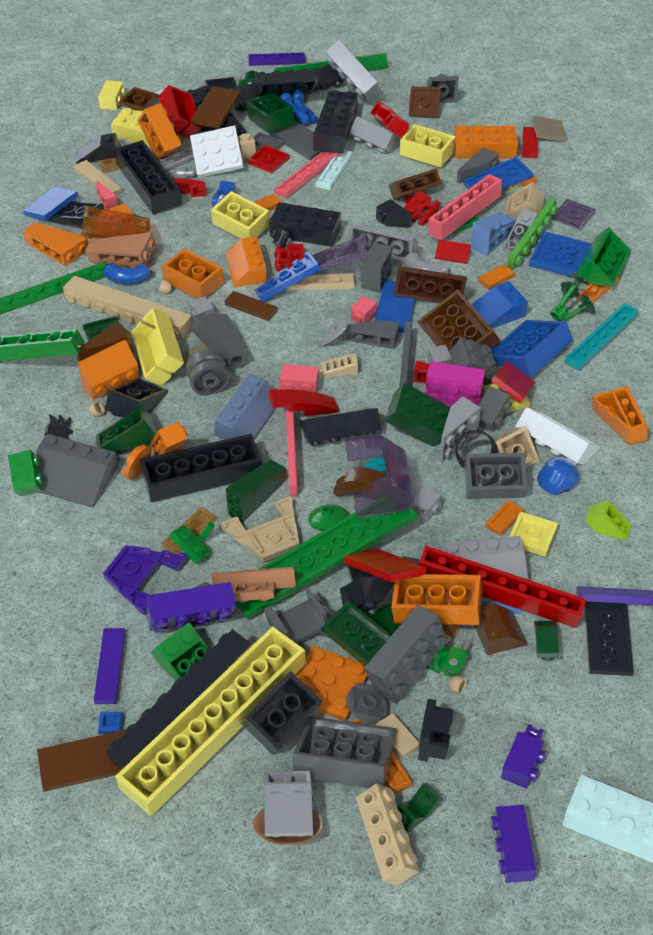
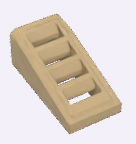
M356 353L320 363L322 378L358 375Z

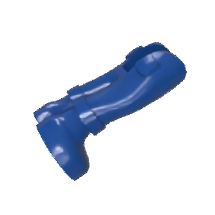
M295 91L292 97L287 92L281 95L280 98L293 107L294 116L300 124L308 126L309 122L311 124L318 122L314 112L303 103L304 94L302 91Z

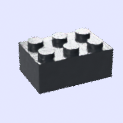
M290 671L247 715L241 724L273 755L323 702Z

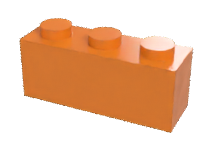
M179 421L158 430L150 443L154 455L157 456L180 450L188 439L187 430L184 426H181Z

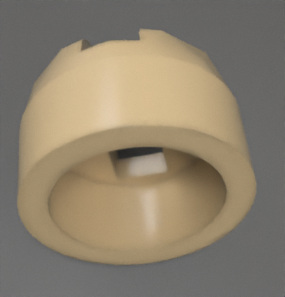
M162 280L159 293H170L172 285L169 281Z
M95 401L89 406V413L93 417L101 416L105 413V407L100 401Z
M457 675L451 677L449 680L450 690L459 695L462 694L466 688L467 679Z

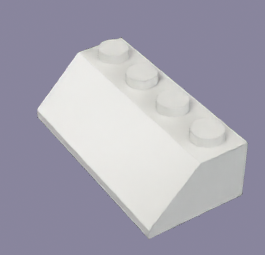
M528 407L525 408L515 426H526L529 435L536 438L535 442L543 447L545 445L551 447L550 451L558 456L563 454L574 465L577 463L584 464L600 448L599 445L542 412Z

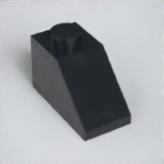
M392 199L376 206V219L386 227H412V214Z

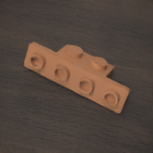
M294 567L218 572L211 575L212 585L231 582L234 599L239 602L258 599L260 601H267L274 598L275 589L293 588L296 586Z

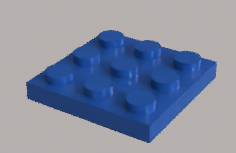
M544 231L529 260V266L573 277L571 271L576 272L592 243Z

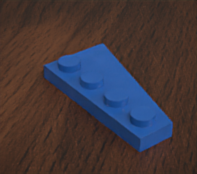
M306 252L302 260L299 261L297 259L292 262L293 266L291 268L281 270L277 278H270L256 288L254 291L260 301L269 300L272 296L279 292H284L293 284L300 283L302 279L316 274L321 268L310 252Z

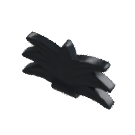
M49 414L50 423L46 425L44 435L50 434L68 439L67 435L73 434V430L69 429L71 417L65 422L64 418L59 415L56 422L55 418Z

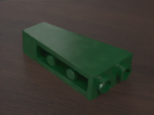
M270 459L226 488L229 516L231 518L237 516L241 522L247 520L286 481V467Z

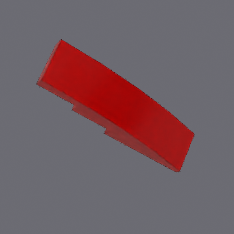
M269 389L267 394L272 408L287 407L289 412L303 411L304 416L334 414L340 411L334 397L317 392L294 389Z

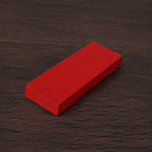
M523 127L522 158L537 159L538 138L534 127Z

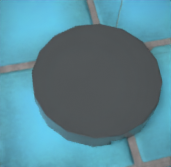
M364 683L356 684L346 695L347 707L352 715L367 724H376L388 713L387 700L384 696L381 697L378 694V689Z

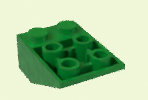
M188 623L157 645L151 651V654L159 665L176 681L188 672L192 664L198 663L209 648L193 626Z

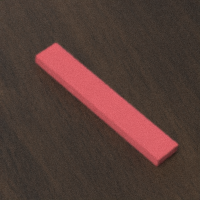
M322 151L276 187L274 194L288 198L327 167L335 156L339 157L343 153Z
M286 407L290 496L297 497L294 414L289 412Z

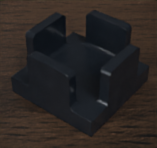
M427 699L420 734L419 761L427 762L428 757L446 759L454 710L436 706L437 700Z

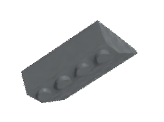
M46 434L36 451V455L40 459L39 473L42 474L44 481L41 484L42 491L38 493L93 508L118 468L116 452Z
M309 716L293 752V771H310L311 780L324 781L326 783H338L370 788L376 783L384 786L388 776L396 728Z

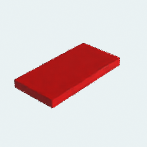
M378 548L344 556V563L389 582L426 574V566Z

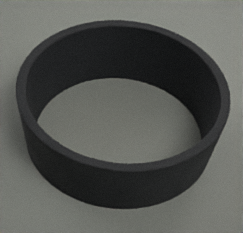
M469 430L459 437L456 443L455 454L460 466L464 468V461L458 454V446L470 434L481 433L486 435L491 441V453H497V444L489 434L481 430Z

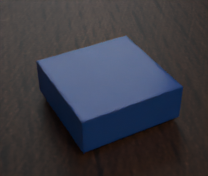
M100 712L98 734L121 731L123 712Z

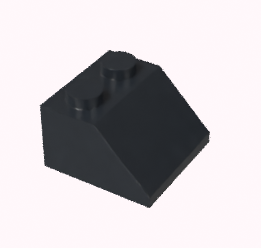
M377 576L360 577L340 588L342 605L350 601L365 613V610L374 609L376 604L384 601L395 582H389Z

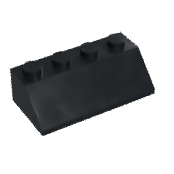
M307 68L298 71L290 69L285 72H259L253 79L256 97L270 92L275 95H282L286 92L293 94L297 90L302 91V93L313 92L319 81L313 69L308 70Z
M368 408L300 420L305 442H311V446L322 444V440L329 439V442L340 441V437L347 436V439L359 438L358 434L365 433L366 436L377 435L376 431L381 430L378 408Z

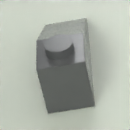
M482 148L458 169L457 183H463V180L498 165L499 154Z
M379 320L350 324L343 331V340L394 349L399 336V323Z

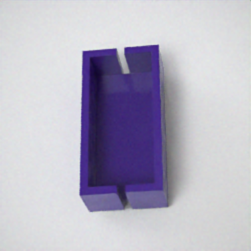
M231 582L147 595L145 605L149 631H155V633L165 632L167 628L172 627L181 629L188 623L203 626L209 624V621L226 622L233 616L236 607Z

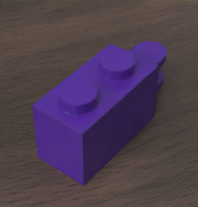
M528 724L525 733L518 731L503 766L501 779L526 789L530 781L535 782L538 774V769H536L537 763L542 764L546 751L543 750L544 741L541 740L544 729L540 728V730L532 728L531 724Z

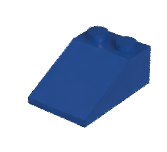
M508 281L493 287L471 305L493 329L526 317L528 301Z

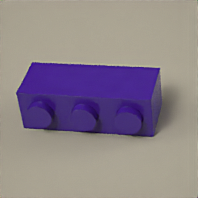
M524 804L495 807L494 816H491L492 831L496 830L497 833L494 843L496 852H500L501 860H498L500 875L504 874L505 883L534 881L536 865Z

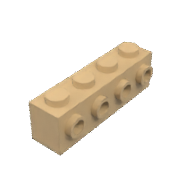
M376 783L357 796L356 800L383 882L398 886L419 872L416 864L417 858L412 852L409 835L404 829L402 815L397 809L393 791L391 788Z

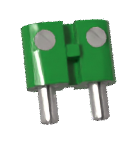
M446 635L447 641L445 646L437 652L432 662L426 668L436 673L442 671L448 677L459 676L469 656L466 651L470 642L464 640L460 648L453 646L451 649L448 647L450 636Z

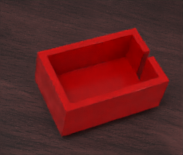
M168 85L158 96L159 102L166 109L167 117L173 123L175 133L191 139L190 136L196 135L202 128L201 125L191 123V119L197 111L193 96L188 92Z

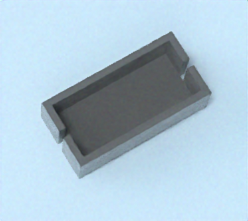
M417 605L364 669L371 680L372 686L378 689V694L396 704L405 695L409 686L419 678L423 669L432 662L437 652L445 646L447 637L443 628H441L442 624L437 614Z

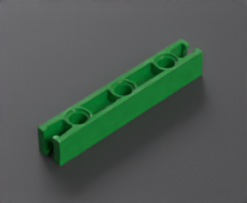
M78 329L0 336V361L76 355L80 352V347L77 345L83 346L85 341Z

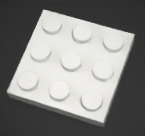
M235 126L190 136L198 178L244 168Z

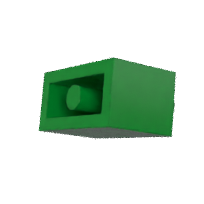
M31 450L8 455L14 492L19 496L42 491L41 484L44 481L42 474L39 473V456Z

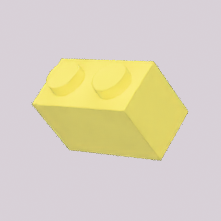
M105 81L98 96L100 109H118V101L126 95L123 82Z

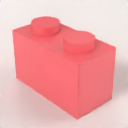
M282 365L280 389L317 392L319 367Z

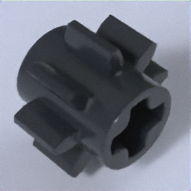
M281 228L278 229V232L274 230L271 236L274 238L272 243L283 248L285 244L287 245L291 241V238H289L290 233Z

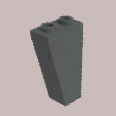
M228 314L194 315L191 329L210 350H216L221 353L227 368L243 367L246 351Z

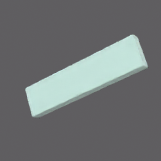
M344 150L342 155L339 157L335 156L316 182V187L331 190L353 156V152Z

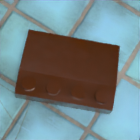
M458 289L417 321L437 347L446 345L448 351L454 347L461 337L468 340L471 339L482 345L485 344L490 349L501 342L494 330Z

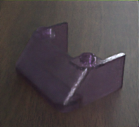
M380 434L344 438L348 462L384 457L387 477L374 481L373 492L353 494L356 517L360 518L412 509L415 500L405 450Z

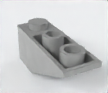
M522 208L502 251L507 253L513 251L538 216V213Z

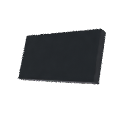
M586 601L584 609L589 674L633 676L627 604Z

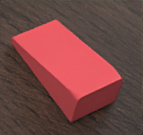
M96 181L97 195L103 203L105 210L118 206L115 194L99 181Z

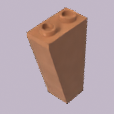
M152 233L91 239L85 251L90 263L98 264L106 261L107 264L137 266L141 263L146 264L150 259L152 251L155 249L156 243L153 240Z

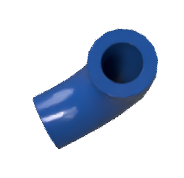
M110 263L103 271L105 278L122 285L138 284L151 277L148 267L143 263L132 268H121L114 263Z

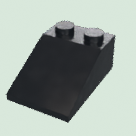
M137 378L108 389L105 410L111 412L114 416L125 417L143 405L150 414L168 393V390Z

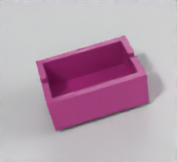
M431 361L426 376L425 394L449 406H452L462 397L478 406L483 396L485 370Z

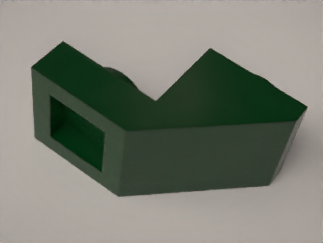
M534 621L537 658L553 660L554 657H559L556 622Z
M423 783L410 801L400 802L397 806L402 815V823L407 833L431 816L443 800L428 783Z

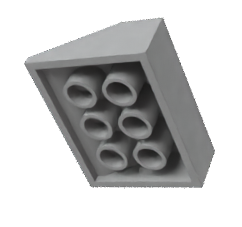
M520 536L440 543L441 551L528 579L525 552ZM482 597L481 601H487L491 599Z

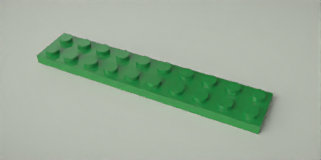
M394 490L390 491L259 568L294 567L295 587L275 589L274 598L267 601H260L259 599L249 600L248 602L235 601L236 606L247 620L264 611L265 608L276 604L344 563V556L360 553L417 519V514Z

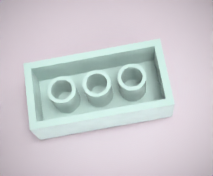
M581 774L566 810L563 826L653 863V803Z

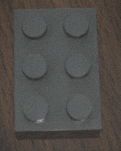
M524 453L465 455L466 499L525 497L527 480Z

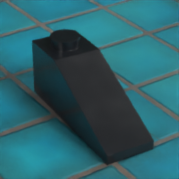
M116 133L100 135L79 149L76 154V164L85 160L94 162L115 158L114 149L121 147Z

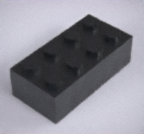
M278 202L269 221L270 237L274 230L278 232V229L281 228L290 233L289 238L293 241L333 247L341 228V212Z

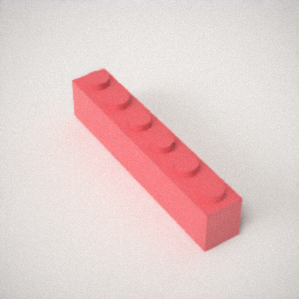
M490 174L431 216L429 218V235L443 240L501 196L502 180Z

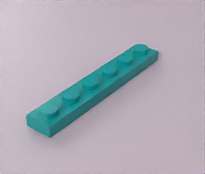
M625 303L621 305L565 357V363L577 370L582 369L638 316L639 310Z

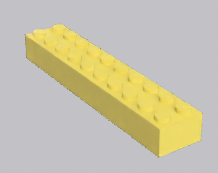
M272 626L115 776L119 789L152 817L243 727L241 722L290 671L296 674L306 664L305 650Z

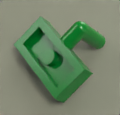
M208 522L202 533L197 537L190 529L183 525L173 530L169 537L195 564H198L207 559L212 553L203 542L206 541L215 525L212 522Z

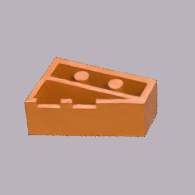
M628 386L592 396L593 411L625 442L631 445L647 440V424Z

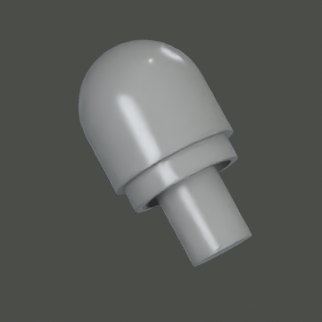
M177 168L173 171L174 179H188L187 177L195 176L194 170H187V168Z

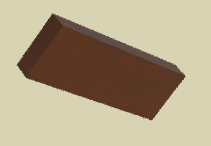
M233 291L225 300L226 306L266 321H270L278 311L277 306Z

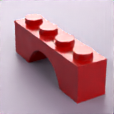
M378 100L370 112L374 117L383 122L387 129L399 137L407 133L410 124Z

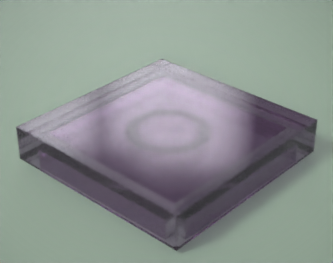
M566 199L558 208L556 215L552 216V220L582 230L595 215L596 209Z

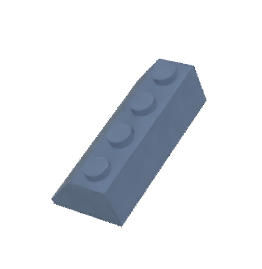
M252 373L248 375L216 418L215 436L225 440L252 433L255 439L276 409L272 408L268 398V391L273 388L266 379Z

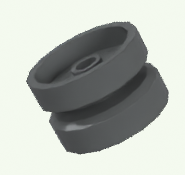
M210 349L201 350L194 353L187 360L186 372L191 388L195 393L208 396L217 394L228 386L230 374L221 353Z

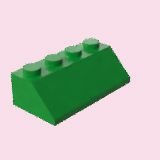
M608 227L594 238L576 272L587 279L590 284L612 287L631 249Z

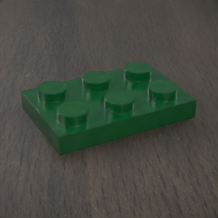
M347 601L321 628L323 633L365 667L392 636L350 601Z

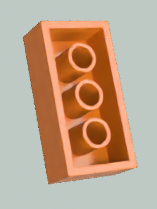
M454 126L455 159H471L482 148L499 154L498 159L517 157L518 141L515 126Z
M425 574L396 581L391 607L394 623H403L414 608L419 605L437 614L441 624L479 625L482 600L481 575Z

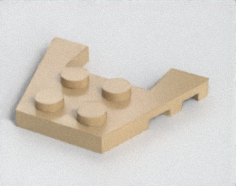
M291 496L274 502L275 508L281 516L280 518L245 530L236 516L221 522V528L262 562L281 556L299 545Z

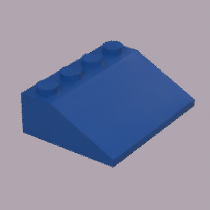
M525 320L491 349V353L496 365L502 367L507 360L530 378L538 370L546 366L547 362L556 357L562 349L566 348L573 339L567 322Z

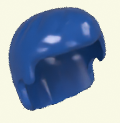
M559 457L550 459L545 463L537 476L538 485L552 495H559L564 490H571L579 481V471L567 459Z

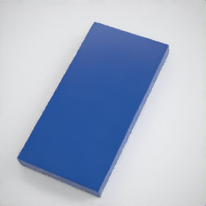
M514 157L463 180V184L470 189L490 174L502 180V192L510 188V186L513 187L532 178L533 172L517 157Z
M385 280L375 321L385 320L399 323V332L405 333L406 321H411L415 299L394 296L395 281Z

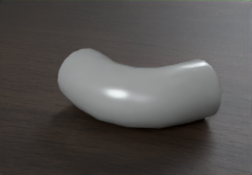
M410 253L404 260L405 265L410 268L448 273L445 261L425 262L418 253Z

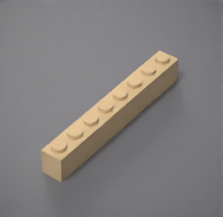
M73 276L63 287L65 300L96 310L99 313H105L112 317L116 316V318L129 323L138 324L142 321L153 326L145 322L143 318L154 308L170 317L175 336L180 340H183L192 328L193 322L192 315L77 276Z

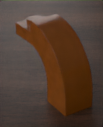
M365 467L349 468L346 476H342L336 481L333 493L339 497L353 492H361L377 500L392 490L403 498L405 490L394 479L380 471Z

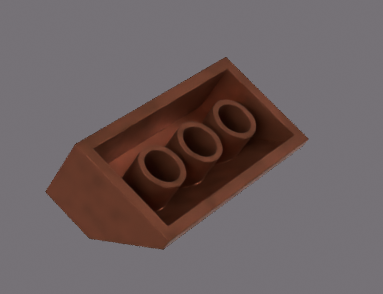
M398 266L394 296L441 303L457 289L462 295L464 294L467 276Z

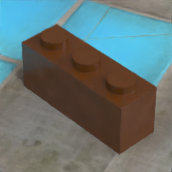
M436 168L395 181L388 186L393 200L414 194L418 190L424 191L441 184V180Z

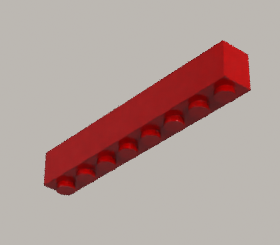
M426 545L424 547L419 564L426 566V574L481 575L482 597L576 628L582 617L586 602L585 598Z

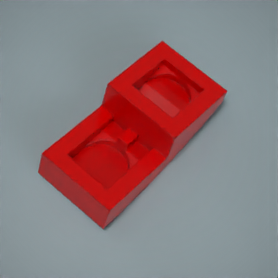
M185 178L173 179L180 188L181 194H191V197L206 196L205 182Z

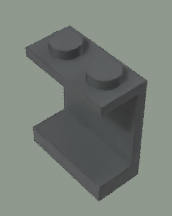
M309 587L305 588L307 601L279 615L276 614L272 606L264 609L270 627L273 626L296 644L321 632L322 626L330 617L326 606L322 607L320 605L321 600L317 593L313 594Z

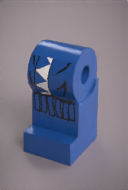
M224 180L219 183L220 187L212 198V207L217 205L229 192L236 193L235 183Z

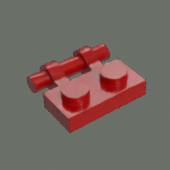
M418 190L404 206V209L412 214V222L419 219L418 224L423 226L429 222L432 214L439 210L440 201L436 200L434 203H430L432 197Z
M287 244V248L276 246L274 266L277 272L283 270L284 266H288V269L293 266L292 262L297 259L300 261L304 258L303 244Z

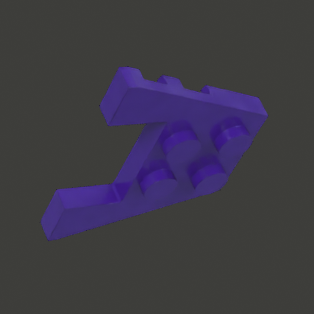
M125 545L103 572V576L141 614L145 615L146 597L149 594L140 591L148 578L159 564L179 571L188 558L187 554L183 552L172 554L168 550L157 552L151 551V548Z

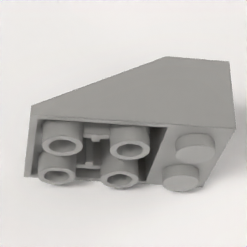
M465 397L460 398L450 407L441 439V463L446 459L452 458L456 451L457 440L463 433L469 430H479L481 407ZM478 433L466 436L460 442L458 449H462L466 445V443L471 438L474 439L478 435Z
M264 771L265 836H313L310 771Z

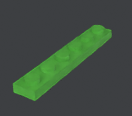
M552 197L549 199L508 256L507 267L511 270H514L517 265L521 264L524 255L528 254L531 245L535 244L538 235L543 233L544 227L550 223L551 217L556 215L558 210L556 206L557 199Z

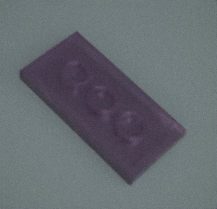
M367 234L313 254L312 256L321 268L317 273L367 254L369 241Z

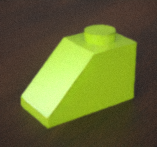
M609 500L589 506L585 521L595 532L622 540L628 539L632 525Z

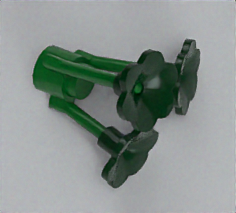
M571 271L575 278L573 283L570 281L561 283L563 297L550 312L552 318L557 321L562 319L567 321L579 311L586 310L588 313H595L594 304L588 296L583 294L581 295L582 304L567 314L568 308L564 305L569 297H579L578 286L581 283L588 286L590 284L587 279L577 272Z

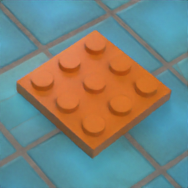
M312 645L305 658L306 664L298 671L296 676L323 702L315 711L347 721L351 712L347 707L346 695L356 684H365L368 678L364 669L365 666L358 661Z

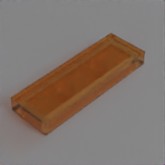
M201 507L181 526L185 525L197 537L202 533L208 522L214 523L216 521V516ZM167 537L162 542V547L172 554H179L183 551L170 537Z

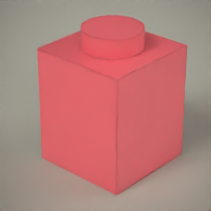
M362 296L351 307V320L356 323L370 322L376 316L377 302Z

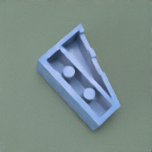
M498 212L473 222L470 239L471 249L488 256L508 238L516 219Z

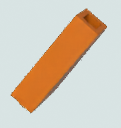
M36 222L23 230L27 244L64 266H67L86 253L88 239L85 236Z

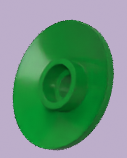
M327 504L312 510L308 520L313 528L324 531L348 517L343 507Z

